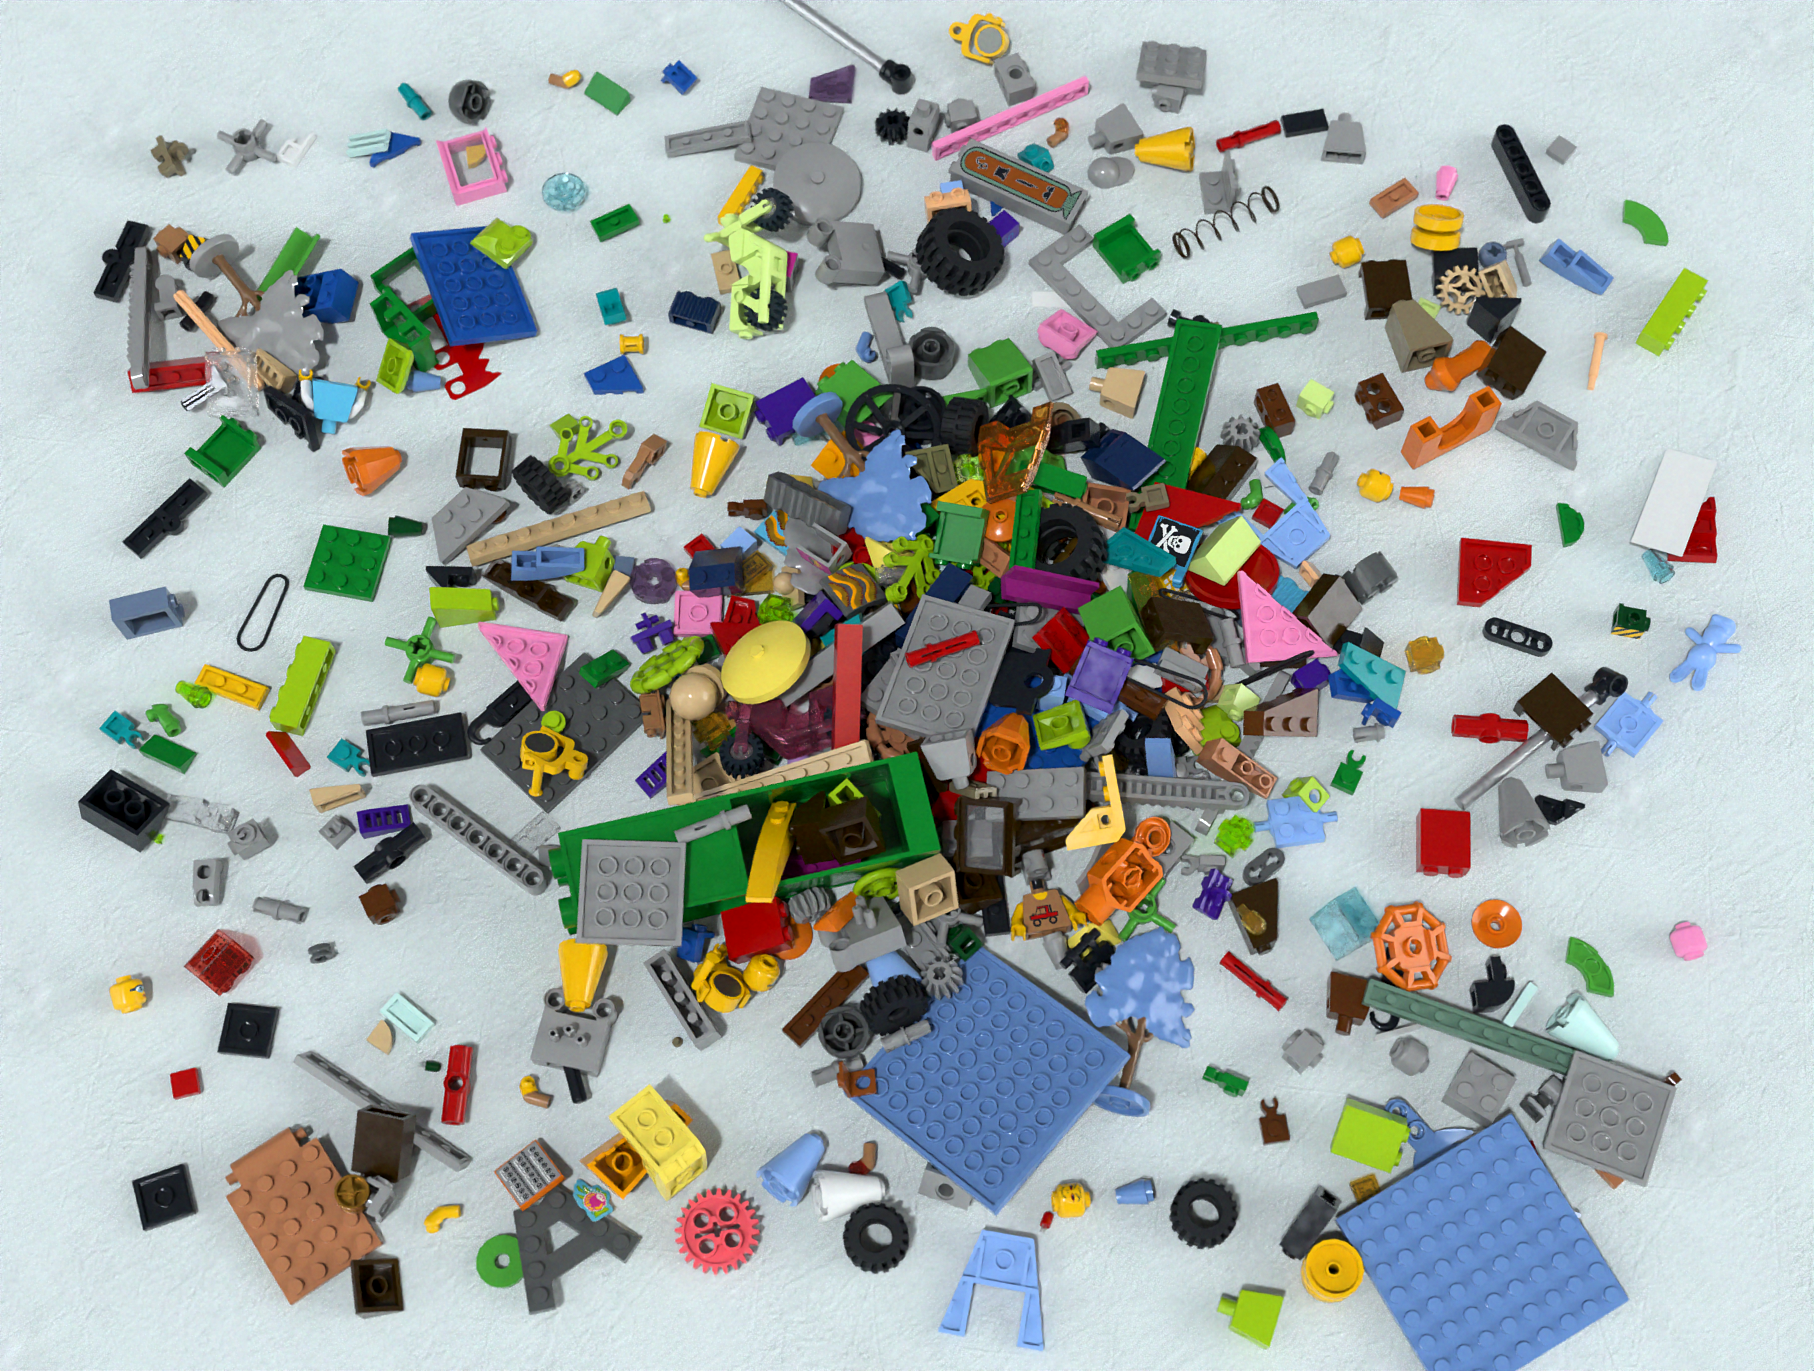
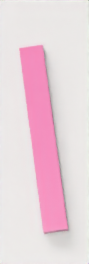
M1083 76L932 142V156L935 161L960 151L963 145H967L970 138L978 142L1086 96L1088 94L1089 80L1086 76Z

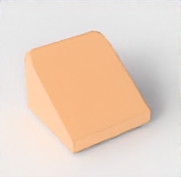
M1306 560L1302 562L1299 574L1312 588L1322 574L1313 563Z

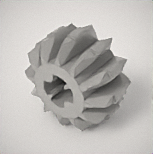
M1240 414L1238 419L1231 416L1229 422L1223 424L1220 437L1224 439L1223 445L1239 446L1250 452L1252 447H1256L1258 444L1260 430H1257V422L1251 423V417L1245 420Z
M820 887L800 892L788 902L789 912L798 924L813 922L831 908L828 894L824 888Z
M944 956L940 962L934 958L932 965L925 963L926 971L921 972L920 975L923 979L921 986L926 990L929 997L935 995L936 999L940 1001L943 995L950 1000V993L959 994L957 986L963 985V972L958 967L956 961H948Z

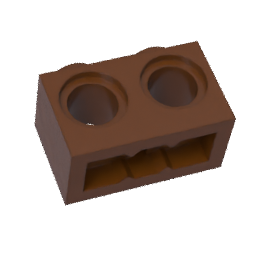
M1383 373L1358 382L1354 394L1356 402L1362 405L1367 421L1372 423L1376 430L1401 420L1404 408Z
M1279 383L1257 389L1253 403L1263 425L1273 429L1278 438L1292 434L1295 419Z

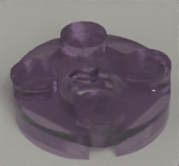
M646 559L644 563L639 566L636 565L630 574V586L637 600L643 603L665 604L676 591V573L670 564L663 559ZM653 577H657L658 584L651 586L647 582L652 580Z

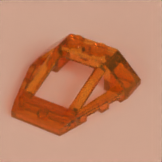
M1050 401L1033 407L1030 422L1010 429L998 420L980 426L977 448L978 453L982 455L980 466L985 474L983 484L986 502L989 504L1026 493L1032 485L1049 441L1053 402ZM1036 445L1027 468L1005 476L1015 452ZM992 450L1005 452L1004 457L994 477Z

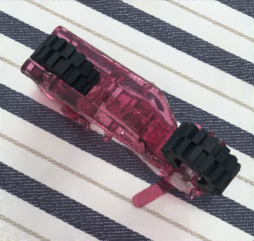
M833 685L813 692L810 691L809 709L801 715H796L786 710L782 700H772L758 704H740L729 700L727 701L728 706L724 707L728 720H733L736 724V733H734V738L729 735L727 736V741L723 740L721 742L722 747H719V756L722 769L726 770L727 775L730 776L732 774L735 779H737L738 775H741V779H744L747 774L749 777L753 776V771L758 774L760 767L763 768L765 755L763 745L758 737L755 739L752 730L787 760L831 747ZM860 706V739L864 738L868 728L866 724L867 710ZM826 732L827 736L819 738V734Z

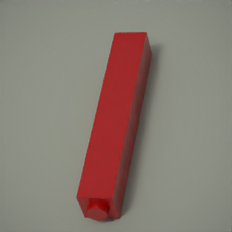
M835 625L831 750L859 742L863 625Z

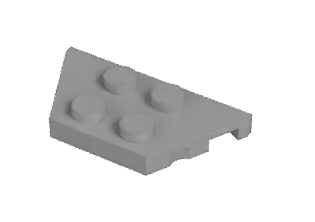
M1535 401L1529 404L1526 409H1520L1513 413L1511 417L1504 421L1500 420L1496 424L1495 429L1568 469L1575 470L1577 466L1576 450L1578 448V440L1576 438L1578 422L1539 401Z
M468 487L461 490L431 518L439 561L446 566L511 504L503 498Z

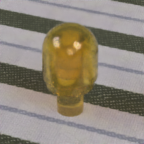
M1241 904L1236 909L1243 918L1241 920L1242 925L1252 935H1261L1265 932L1267 923L1254 909L1250 911L1244 904Z

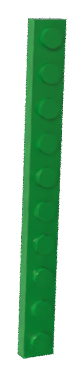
M1317 312L1225 327L1222 329L1218 350L1226 346H1242L1248 342H1264L1271 338H1286L1299 333L1309 334L1316 330L1319 320ZM1173 337L1096 350V369H1108L1124 364L1133 365L1141 361H1155L1159 358L1168 357Z

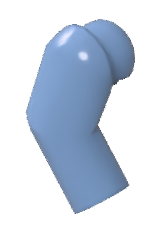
M862 332L855 350L862 361L870 363L876 357V352H872L871 348H869L872 334Z

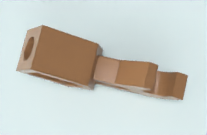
M653 434L641 443L636 458L623 476L622 486L630 489L632 488L633 481L639 482L645 466L648 463L653 465L665 454L666 440Z

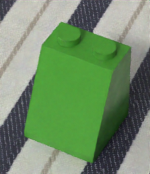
M1010 338L997 340L990 346L977 348L968 354V367L979 388L987 390V403L990 409L1006 403L1010 394L1018 398L1031 393L1033 369Z
M853 360L847 364L844 361L833 370L835 372L833 376L829 378L826 375L817 383L818 389L815 391L816 396L826 392H833L838 395L843 402V406L837 420L844 428L847 414L853 402L863 392L881 385ZM881 395L872 400L880 410L893 395ZM866 404L859 409L854 421H867L873 416Z
M1121 585L1078 608L1091 640H1094L1095 637L1109 642L1107 647L1117 650L1119 646L1131 651L1130 656L1140 660L1155 653L1135 609Z

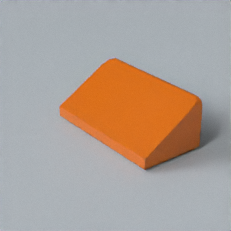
M850 891L841 897L813 925L814 930L840 931L853 918L852 908L856 905L855 899L858 896L853 891Z

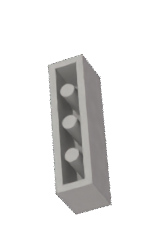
M665 949L643 962L695 1047L702 1051L722 1037L702 1004L697 1002V996L671 955Z

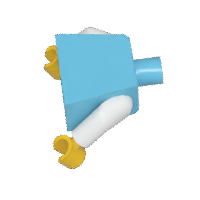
M300 369L301 398L306 408L313 412L315 418L323 419L321 432L335 434L337 421L347 423L348 419L354 418L363 408L366 391L371 384L370 380L367 381L366 386L360 384L361 377L357 379L355 385L312 378L313 372L311 369H309V376H303Z

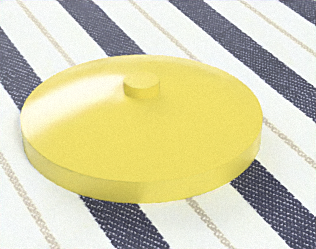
M772 621L754 628L738 640L724 660L721 670V681L724 689L734 700L744 704H758L779 696L798 680L808 664L811 646L807 635L797 624L790 621Z

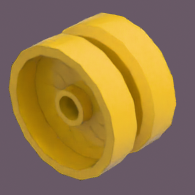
M1427 204L1415 208L1413 221L1416 225L1411 230V243L1424 249L1437 251L1453 250L1460 245L1461 233L1459 229L1463 226L1464 213L1451 206Z
M1337 1239L1323 1240L1313 1246L1303 1259L1300 1270L1302 1284L1308 1294L1318 1301L1329 1304L1341 1302L1352 1295L1361 1284L1364 1273L1362 1258L1356 1249L1347 1242ZM1329 1267L1330 1270L1334 1269L1336 1271L1335 1275L1329 1272Z

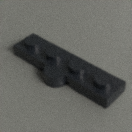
M127 220L116 243L117 249L104 251L102 260L106 267L94 290L96 298L117 303L130 275V265L134 264L135 248L143 247L150 232L147 224Z
M189 478L123 540V544L142 559L167 534L178 535L184 528L182 520L208 494Z

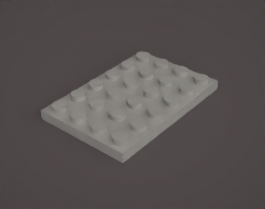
M922 594L876 715L875 723L924 738L927 735L972 728L973 739H975L1014 630L1015 620ZM973 630L976 631L980 645L937 658V661L933 663L928 661L909 668L905 653L923 648L928 643L933 645L972 632Z

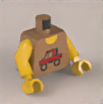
M1043 879L1032 880L1029 882L1031 894L1023 895L1022 902L1016 905L1012 915L1011 941H1014L1015 936H1022L1023 941L1042 938L1058 931H1062V934L1071 931L1072 925L1073 930L1077 931L1078 924H1084L1085 927L1088 926L1086 915L1079 912L1065 895H1059L1057 889L1046 891Z

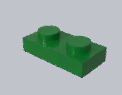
M630 203L590 221L591 227L600 242L640 225L639 219Z
M612 649L582 666L579 675L596 689L627 671L630 663Z

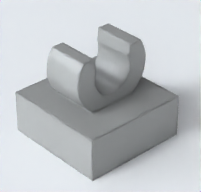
M335 815L318 831L336 850L355 833L338 815Z

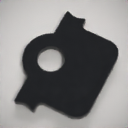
M1036 648L1032 654L1006 653L989 696L990 703L996 707L1017 708V715L1027 714L1032 716L1036 700L1048 694L1054 685V675L1048 667L1052 653L1051 649ZM1039 675L1043 677V681L1039 686L1035 688L1025 686V682L1030 676Z

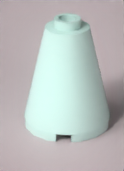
M1575 993L1568 997L1566 1001L1569 1004L1564 1008L1559 1006L1546 1024L1548 1030L1545 1031L1550 1036L1588 1055L1604 1061L1613 1060L1619 1053V1042L1580 993Z

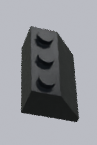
M112 769L78 801L81 819L138 852H141L157 836L170 808L168 801Z

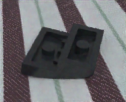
M1477 248L1431 251L1433 296L1441 293V290L1436 289V286L1442 285L1439 278L1442 276L1447 277L1445 271L1451 270L1453 272V267L1458 266L1461 271L1462 267L1467 265L1468 271L1475 268L1476 272L1474 275H1479ZM1458 276L1453 277L1448 284H1454ZM1469 278V282L1471 283V285H1472L1473 287H1475V286H1474V283H1473L1472 280ZM1462 286L1454 288L1457 289V291H1460L1461 294L1469 292L1463 290Z

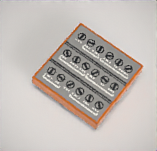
M536 1139L494 1171L522 1211L526 1210L565 1179Z

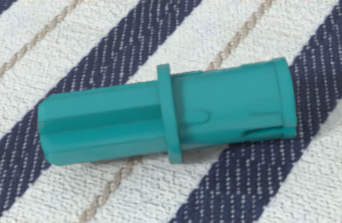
M401 83L398 87V92L407 102L408 108H412L421 121L427 120L431 116L432 111L424 104L421 95L416 94L409 84Z

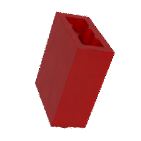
M1421 808L1416 816V872H1422L1425 876H1437L1438 874H1448V877L1451 878L1466 876L1471 869L1470 812Z
M774 896L772 902H753L720 912L728 958L734 963L748 962L755 955H773L793 949L792 940H794V933L787 919L790 915L787 903L780 898Z

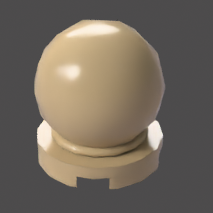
M706 663L704 665H692L672 685L669 695L672 709L680 717L688 721L701 720L710 715L725 699L727 694L722 685L721 672L714 666Z

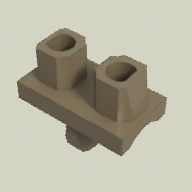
M159 135L156 138L158 145L150 150L152 156L157 161L165 160L157 166L159 172L166 178L174 173L182 177L186 174L181 161L185 160V156L188 154L187 145L177 140L166 142L163 136Z

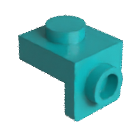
M1035 143L1026 146L1023 151L1017 154L1019 160L1047 173L1054 169L1049 150Z
M617 288L596 293L605 325L617 324L627 320Z

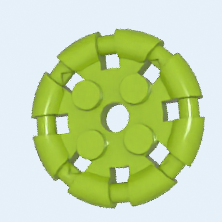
M688 636L683 638L682 641L677 640L666 646L658 656L655 657L653 655L640 666L639 671L633 674L630 680L632 691L637 694H646L670 683L677 674H683L703 653V640L698 636Z

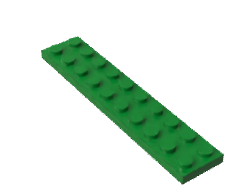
M1177 319L1147 446L1164 458L1166 462L1159 467L1156 473L1150 475L1137 489L1138 494H1141V487L1154 485L1155 482L1182 489L1187 488L1222 334V325ZM1145 506L1136 512H1132L1129 524L1130 531H1136Z

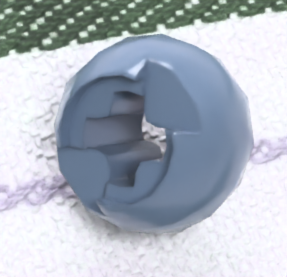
M1488 242L1479 250L1478 259L1483 267H1487L1506 260L1507 251L1499 242Z

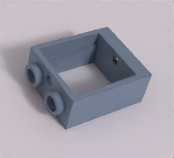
M166 586L109 600L112 622L127 640L183 626L184 608L181 603L178 604L175 594H171Z

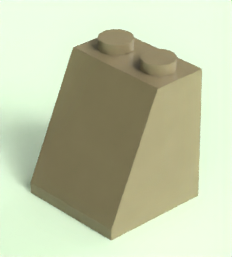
M1414 299L1408 301L1400 300L1392 304L1384 328L1401 373L1431 367L1435 358L1448 356L1453 338Z

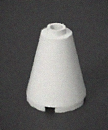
M827 1170L813 1171L812 1178H817V1185H812V1199L815 1215L821 1214V1217L818 1219L819 1223H826L848 1215L853 1211L856 1212L858 1207L862 1205L867 1207L869 1203L874 1202V1204H878L881 1202V1197L885 1196L884 1183L879 1181L877 1176Z

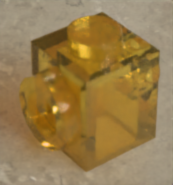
M1422 636L1415 639V641L1408 642L1405 655L1410 672L1417 671L1418 674L1424 675L1440 669V663L1444 658V649L1441 644L1439 645L1437 637L1429 638L1428 636Z
M720 711L716 714L712 712L701 720H692L694 728L692 734L699 744L703 742L711 751L721 746L723 740L727 741V736L730 735L728 730L731 729V726Z

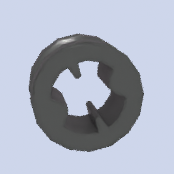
M321 943L308 949L309 955H312L310 962L318 964L330 960L333 957L332 952H329L330 944Z

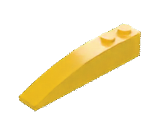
M779 801L771 804L754 854L746 902L773 901L796 836H792L790 832V821H793L794 810L797 809L796 803Z

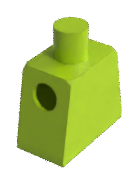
M600 535L595 544L585 541L579 542L575 548H584V571L563 576L566 582L603 592L615 564V559L608 550L611 541L607 537Z
M1240 1290L1236 1301L1221 1296L1217 1312L1231 1316L1228 1326L1229 1330L1267 1350L1271 1345L1284 1297Z

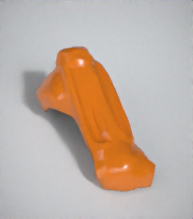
M1477 340L1454 357L1442 356L1435 358L1431 371L1425 376L1426 386L1430 390L1455 391L1462 379L1470 376L1481 367L1491 346L1484 340Z

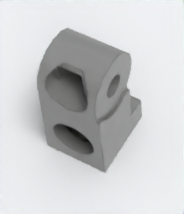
M170 275L159 276L155 281V286L160 295V302L154 303L155 312L159 319L165 321L183 317L182 307L173 297L179 291L174 278Z
M1040 849L1023 854L1021 867L1026 886L1029 885L1030 881L1036 879H1043L1044 882L1050 881L1051 877L1044 851Z
M217 859L194 860L193 899L196 907L217 906L219 903L220 873L223 870V863Z

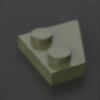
M948 444L904 452V456L909 454L917 457V464L911 467L919 476L921 475L925 478L934 495L947 493L958 486Z

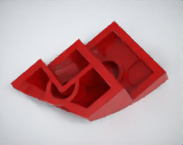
M1709 497L1706 502L1702 503L1683 556L1680 557L1667 553V561L1716 563L1718 555L1716 547L1717 528L1715 516L1717 510L1715 497Z

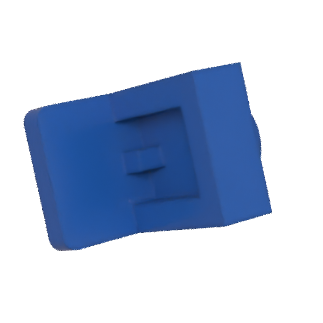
M692 924V927H682V947H678L676 957L690 962H701L704 939L714 938L715 933L708 931L707 926L701 924Z

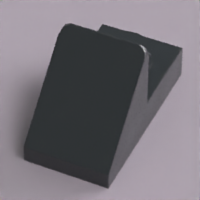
M426 566L429 579L436 587L452 588L453 585L458 587L476 585L477 576L473 567Z
M1366 627L1362 634L1346 629L1333 645V649L1340 654L1342 645L1350 642L1380 658L1384 642Z

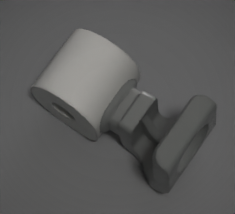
M1554 1076L1537 1091L1540 1095L1536 1099L1529 1097L1520 1107L1535 1123L1539 1122L1546 1115L1544 1109L1548 1105L1553 1108L1557 1104L1563 1083Z

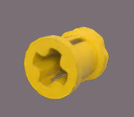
M620 334V353L639 352L644 354L643 334H639V336H624V334Z

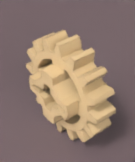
M1465 265L1460 271V268L1455 266L1453 267V272L1451 270L1445 271L1447 277L1442 276L1439 278L1442 285L1436 286V289L1441 290V293L1436 295V297L1443 299L1440 306L1448 305L1447 312L1455 309V315H1459L1461 310L1464 315L1468 314L1475 297L1486 295V292L1481 290V287L1484 286L1479 281L1481 279L1480 276L1474 275L1476 272L1475 268L1468 271V266ZM1458 276L1454 284H1448L1453 277ZM1469 278L1472 280L1475 287L1471 285V283L1469 282ZM1462 286L1463 290L1469 292L1461 294L1460 291H1457V289L1454 288ZM1448 294L1453 298V302L1448 297ZM1473 297L1471 302L1464 305L1466 298Z

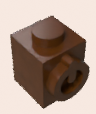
M386 883L372 886L368 892L358 896L367 917L373 925L386 924L395 919L400 912L397 904L401 902L395 888L390 890Z

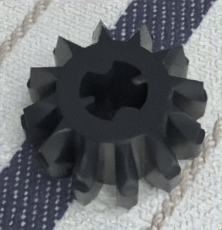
M897 107L894 111L887 108L886 113L880 112L879 118L875 120L877 136H880L882 142L888 140L889 145L892 142H896L899 145L900 140L906 141L910 116H906L905 110L899 112Z

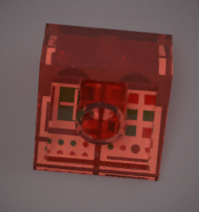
M217 929L184 967L218 996H221L232 988L234 980L240 974L245 973L250 968L254 957L234 939L220 929Z

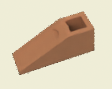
M1223 738L1206 741L1196 761L1214 775L1229 782L1241 783L1250 792L1264 799L1268 798L1277 780V777Z

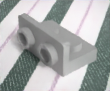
M929 921L912 926L903 932L907 946L902 948L920 972L926 971L925 963L932 965L934 958L940 962L945 956L950 961V948L947 944L944 948L936 946L937 937L934 935L936 930Z
M377 1176L376 1179L368 1177L367 1183L372 1188L378 1190L377 1194L373 1192L367 1200L365 1207L368 1209L366 1213L372 1219L381 1223L397 1195L392 1190L394 1186L389 1181L380 1176Z

